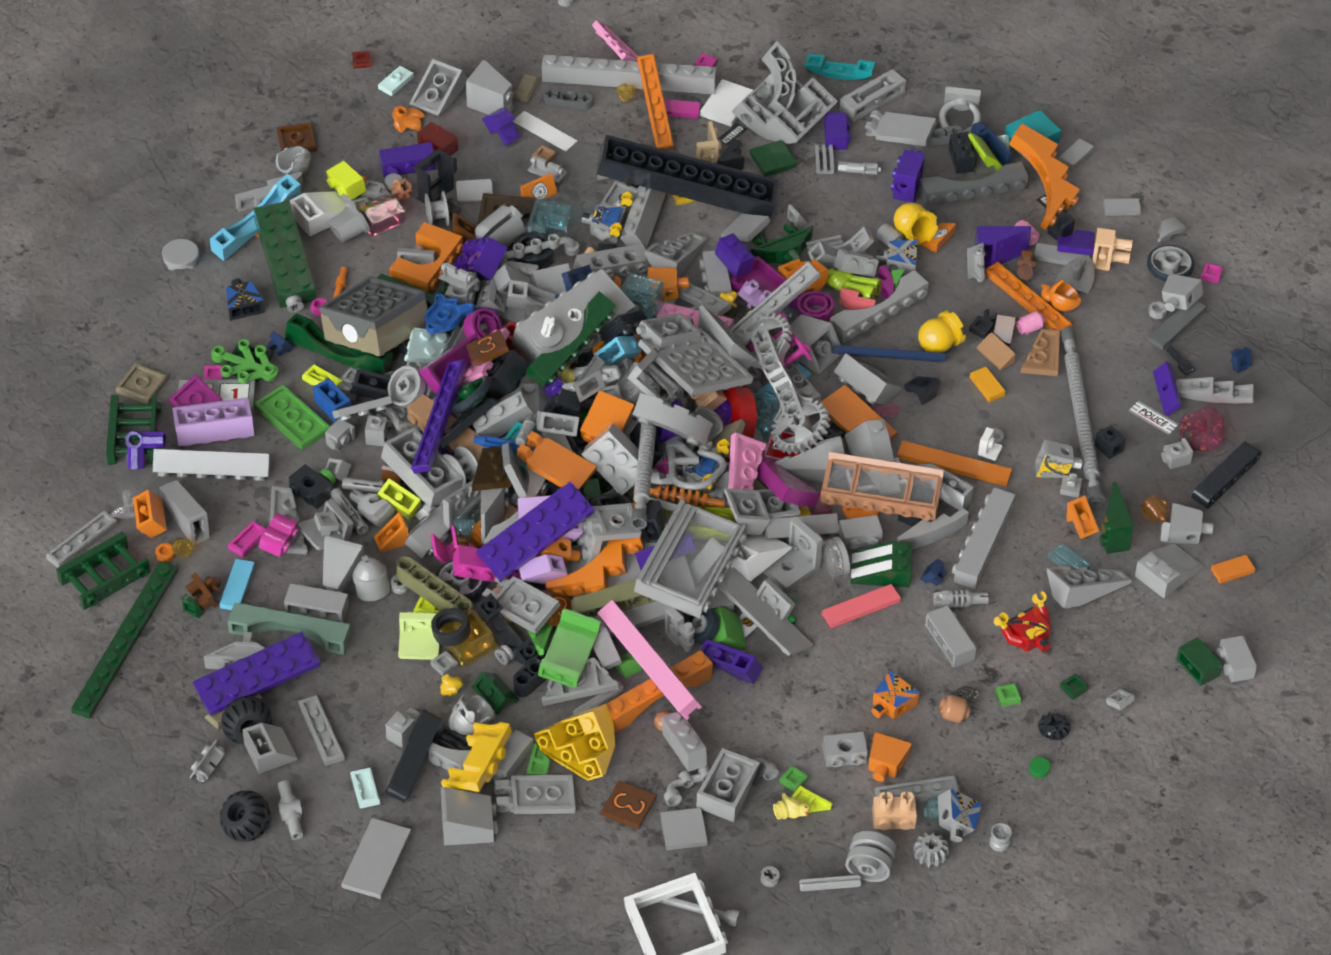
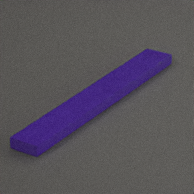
M464 359L448 362L411 467L414 474L432 469L467 366Z

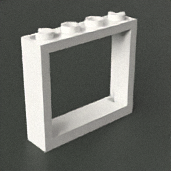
M696 873L624 897L625 909L644 955H656V952L638 909L691 890L694 892L714 943L680 955H721L726 953L725 944H728L724 931L721 932L718 927L721 926L718 915H713L711 899L709 896H705L704 883L698 880Z

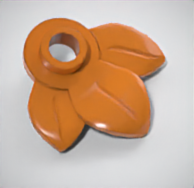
M397 106L392 112L393 119L395 120L394 126L399 132L403 133L406 128L417 131L421 130L420 120L425 115L420 110Z

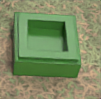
M1015 683L996 687L995 692L1001 707L1021 703V697Z
M791 766L780 778L779 783L796 792L799 786H803L807 782L808 775Z

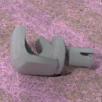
M355 489L353 492L357 494L356 496L351 492L350 499L358 504V511L377 527L385 525L394 515V507L388 501L381 500L377 494L368 493L364 495L358 489Z

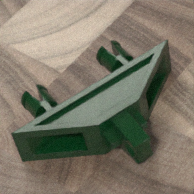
M791 221L790 226L786 223L783 227L788 235L767 242L763 235L759 233V238L755 236L752 239L756 247L751 248L750 252L754 257L759 256L766 263L784 264L800 259V254L805 249L806 242H809L813 237V225L798 230Z

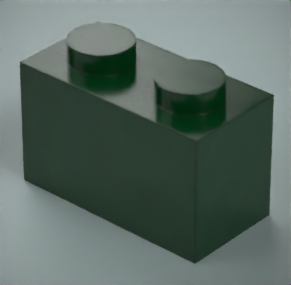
M1198 637L1178 648L1176 660L1200 686L1220 676L1221 660Z

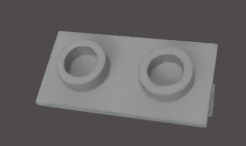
M532 156L530 160L532 165L528 169L529 172L541 177L552 173L555 183H559L567 174V171L561 165L552 162L547 163V160L539 156Z
M984 243L967 248L968 279L974 277L978 282H983L986 278L984 273Z
M448 262L443 263L441 266L443 274L439 276V279L466 291L479 281L471 272L462 269L457 270V267Z
M216 739L212 745L207 744L201 754L204 757L201 761L197 759L190 768L193 770V773L189 778H192L195 774L201 782L209 779V776L215 769L209 763L217 766L224 757L225 752L222 747L214 745L217 742Z

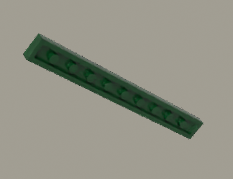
M159 561L71 707L73 714L89 719L92 717L178 572L177 566Z

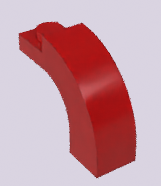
M746 385L732 387L727 390L722 389L731 405L730 424L740 419L743 420L745 427L742 435L753 439L757 411L751 390Z

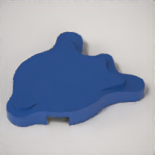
M436 294L434 296V304L425 313L427 332L435 334L456 328L466 315L475 311L474 304L465 303L459 305L457 298L446 299L443 294Z

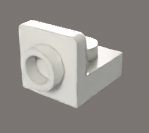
M987 427L980 439L978 455L996 461L1002 450V445L995 443V438L993 437L994 429Z

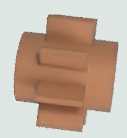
M405 177L401 180L397 178L393 181L394 184L390 186L392 196L396 197L398 201L402 198L408 199L410 197L409 194L414 191L411 189L412 183L407 181Z

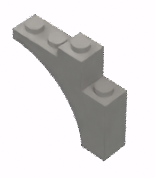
M517 730L510 735L504 746L506 749L505 758L501 760L496 774L493 775L492 778L494 780H510L511 776L515 775L532 753L533 738ZM432 743L428 749L429 761L446 770L449 767L464 770L463 763L470 750L445 748L435 743Z

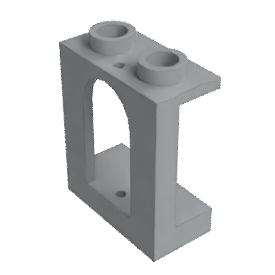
M652 350L627 378L646 395L662 399L664 402L671 404L682 393L684 388L673 382L652 363L658 356ZM644 371L647 372L665 388L668 397L658 395L639 376Z

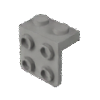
M333 499L327 500L323 512H334L339 523L338 531H331L329 537L349 541L354 523ZM314 518L299 522L298 529L317 550L324 549L325 536H322V532H319Z

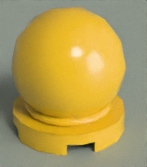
M908 202L901 205L895 211L893 218L894 227L908 240H918L917 245H921L926 240L928 242L931 241L938 230L936 225L937 217L929 210H925L920 204Z
M945 310L938 315V318L929 319L921 325L918 331V341L926 352L945 353L952 345L958 346L966 339V334L962 335L961 328L964 326L959 317L954 312L948 313V310Z

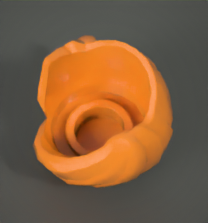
M1064 280L1056 282L1051 288L1046 284L1041 285L1043 288L1041 292L1042 299L1046 302H1051L1060 311H1072L1081 303V298H1079L1075 288L1065 283Z

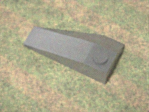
M690 232L677 236V240L674 241L668 239L661 245L655 243L646 249L644 254L652 267L676 268L679 278L706 244L708 238Z
M884 419L865 421L844 435L848 451L851 455L894 462L890 438ZM870 470V473H867L870 477L869 480L882 496L900 493L897 474L889 473V476H883L882 471Z
M839 436L822 440L811 450H806L805 448L804 453L801 452L792 458L787 456L774 463L801 481L823 482L829 452L844 454L842 439ZM833 464L830 481L846 478L844 465Z
M1070 566L1047 568L1052 596L1061 607L1067 609L1084 605L1132 582V579L1122 570L1099 568L1097 572H1094L1085 567H1080V571L1070 570Z

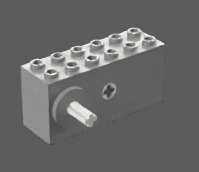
M603 269L597 272L593 271L587 276V279L582 282L578 281L571 290H565L556 300L547 302L543 309L540 311L535 310L528 319L519 321L515 326L512 346L531 365L540 354L557 351L569 345L581 332L585 307L599 291L617 305L613 311L615 313L613 318L609 322L606 320L603 322L602 325L604 327L618 315L634 311L635 305ZM593 333L590 343L586 347L582 345L578 356L574 360L570 358L567 363L572 364L578 360L579 355L591 351L602 340L600 335Z

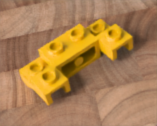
M474 722V734L467 735L466 737L468 745L472 746V749L463 763L464 770L449 767L450 777L448 780L443 779L441 781L442 786L462 791L480 792L484 783L490 782L493 775L496 774L501 760L505 758L506 749L504 746L512 733L510 724L500 722L494 725Z

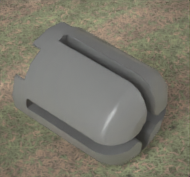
M503 204L477 225L475 235L477 239L490 237L505 247H509L520 235L527 232L528 226L524 227L520 219L523 216L514 206L507 207Z

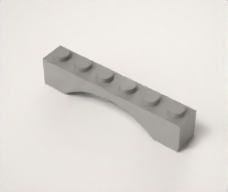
M914 270L900 278L895 292L882 303L865 309L843 310L832 316L830 323H832L838 339L842 343L852 340L860 333L868 331L874 325L882 323L890 316H894L918 300L924 299L928 293L929 283Z
M510 280L506 307L525 310V305L545 306L550 300H556L555 295L557 294L544 291L527 282Z
M526 468V498L539 497L548 484V480ZM518 511L504 522L492 526L483 545L518 520Z

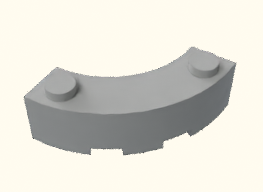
M777 41L761 59L770 69L774 80V94L768 105V108L773 113H776L782 106L788 110L795 96L796 73L790 61L791 58Z
M640 393L633 415L639 419V423L644 425L651 423L672 431L687 439L686 442L697 446L698 443L706 444L713 425L707 419L700 415L696 417V415L678 405L672 407L671 404L664 402L662 399Z

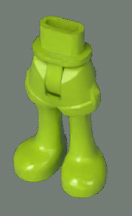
M831 268L830 270L828 269V279L825 284L841 291V288L859 291L863 298L874 300L875 295H880L881 281L883 280L853 275V273Z

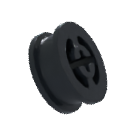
M538 231L526 232L520 235L514 244L521 243L524 247L531 245V240L535 238L540 239L541 242L548 241V235ZM546 248L543 249L545 250L544 253L542 251L539 254L531 252L525 254L522 258L514 257L515 262L539 265V270L548 268L553 263L554 249Z

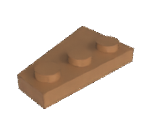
M1041 329L1031 352H1029L1025 363L1021 367L1020 373L1058 376L1060 330Z

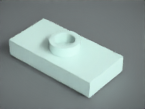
M399 66L378 84V89L393 96L414 77V73Z
M371 768L350 772L359 808L379 805L380 799Z

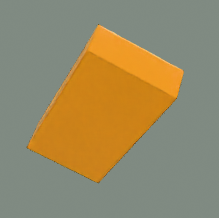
M987 367L970 373L969 378L988 402L1005 396L1006 391Z

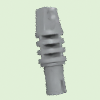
M947 590L935 592L933 594L934 606L938 607L948 605L949 608H966L971 606V604L988 605L989 597H987L988 592L971 593L968 590Z

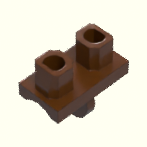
M1022 250L1021 260L1016 262V267H1019L1017 274L1022 280H1028L1033 276L1032 268L1036 267V262L1032 261L1033 251Z
M196 572L192 574L191 577L194 580L186 588L193 597L201 591L203 592V594L195 599L200 608L203 610L211 604L214 608L220 605L211 593H218L220 591L221 581L219 578L207 576L204 583Z

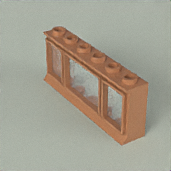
M829 452L821 490V502L828 505L837 504L847 508L855 507L866 511L874 510L885 514L892 513L904 517L935 520L943 485L944 470Z

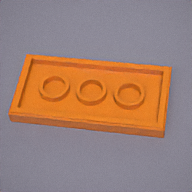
M846 385L820 402L829 412V418L838 427L843 429L846 434L865 421L883 419ZM885 421L891 440L897 436V431Z

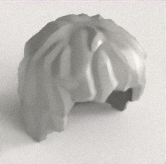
M296 146L285 148L284 151L277 153L276 167L282 173L290 175L302 172V175H304L309 170L311 155L308 149Z

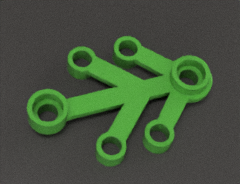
M241 339L238 342L239 350L242 351L245 359L226 352L222 346H215L211 351L212 360L216 363H222L227 360L238 364V366L234 367L223 365L221 367V375L228 378L238 373V382L241 384L258 378H263L265 381H273L278 375L277 366L270 364L264 345L255 347V355L260 358L261 364L255 363L250 351V343L247 339ZM248 370H255V372H252V373H249V374H248V372H246V371H248Z

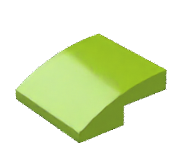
M968 134L972 146L988 168L993 166L996 171H999L1002 165L985 141L975 134Z

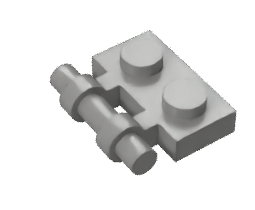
M668 607L665 609V635L677 646L681 645L685 652H691L694 647V639L692 637L695 630L691 622L684 624L682 613L676 611L673 607Z

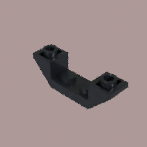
M491 593L475 605L483 628L499 647L506 645L511 649L514 654L513 660L526 665L538 654L534 643L530 639L523 642L499 614L503 607Z

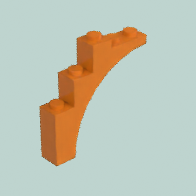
M1021 123L1009 145L1019 151L1032 164L1043 182L1046 193V211L1040 227L1046 230L1049 225H1054L1058 218L1056 216L1057 213L1063 209L1067 211L1071 205L1075 206L1079 199L1077 194L1080 189L1065 181L1068 177L1066 172L1069 166L1055 159L1057 155L1055 150L1058 144Z
M637 503L631 504L633 509ZM642 531L640 538L609 540L603 550L584 567L562 578L546 581V590L563 596H578L608 588L607 577L627 574L626 554H634L644 550Z

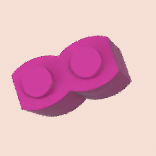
M276 513L260 539L259 548L281 557L283 552H288L291 539L295 540L298 535V522Z

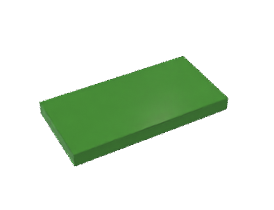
M284 385L254 403V408L301 450L325 436V432L331 427Z

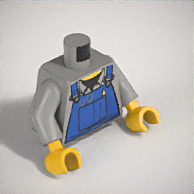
M625 192L622 194L621 199L613 204L597 205L593 214L583 213L582 223L590 224V234L597 237L600 241L607 240L617 243L626 219L625 204L631 206L633 196L630 192Z
M722 439L718 442L717 447L709 451L721 456L722 453L728 454L730 443L726 439ZM693 452L699 456V464L675 466L677 471L683 472L685 482L698 483L707 480L720 464L714 459L698 455V452ZM716 481L706 488L697 490L705 493L712 492Z

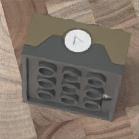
M371 276L320 306L325 340L376 356L384 355L404 340L409 339L410 333L414 328L423 329L426 327L425 313L427 311L425 291Z

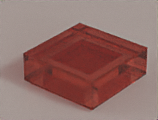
M369 51L352 52L354 69L371 67Z

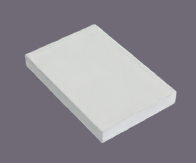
M722 79L715 89V94L710 96L701 109L700 116L732 127L738 118L732 110L753 90Z

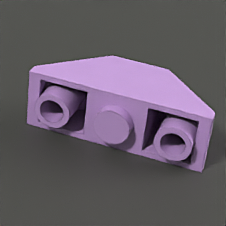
M545 554L535 557L519 568L521 579L526 582L546 584V581L568 575L563 557Z

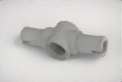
M281 781L278 783L281 797L280 803H278L280 817L288 825L291 839L298 840L303 837L300 824L301 817H303L299 799L293 796L289 781Z

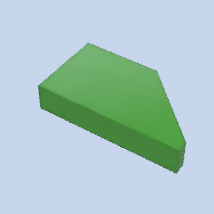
M534 744L526 775H548L550 759L542 753L537 744Z

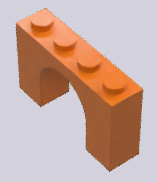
M424 222L415 233L416 246L419 245L425 250L435 251L439 258L429 264H416L397 257L389 268V277L431 293L432 290L437 288L440 281L439 276L443 274V270H441L442 264L448 262L454 265L457 256L462 254L463 236Z

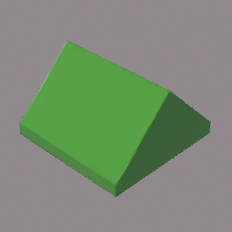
M722 606L713 610L719 617L720 624L716 636L711 641L736 650L746 649L739 615Z

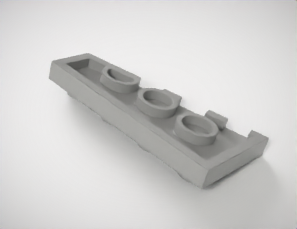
M272 486L269 524L276 513L291 518L298 523L300 522L291 488ZM299 530L295 540L291 539V545L287 553L307 555L304 535Z

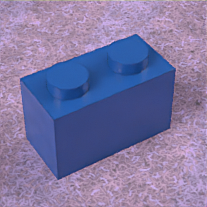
M329 378L313 386L314 402L334 422L339 418L334 419L333 411L351 406V400Z

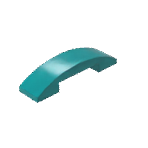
M808 53L804 67L816 74L829 78L858 80L872 76L876 62L858 60L857 65L825 61V55Z

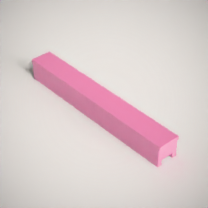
M613 600L597 612L686 720L690 718L688 715L693 710L702 708Z

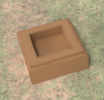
M541 145L532 156H539L549 163L557 156V152Z

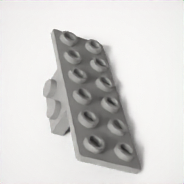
M734 567L730 568L729 572H724V581L722 585L718 584L717 588L726 594L728 599L733 601L742 613L746 614L770 640L780 647L783 653L790 656L810 649L813 646L787 619L795 603L769 578L765 579L757 590Z

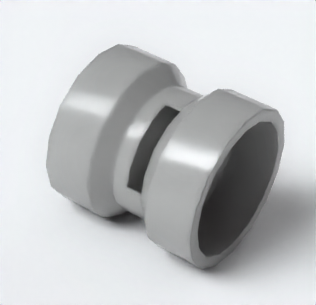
M997 823L992 827L989 844L993 850L1003 852L1009 848L1012 836L1010 826L1004 823Z

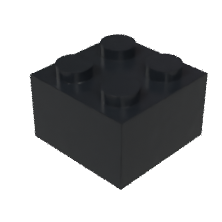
M514 349L491 361L493 366L486 372L492 380V385L485 395L488 398H501L503 395L516 390V384L526 375L525 370L529 364Z

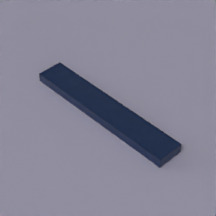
M842 345L832 347V353L838 355H845L847 353L864 357L942 362L945 360L946 354Z

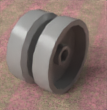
M402 366L397 369L388 383V395L391 396L393 404L406 409L408 405L423 394L431 400L436 394L424 381L418 371L419 369L411 366Z
M874 831L856 833L852 837L845 866L852 875H860L861 880L868 882L884 881L890 876L897 847L889 837Z

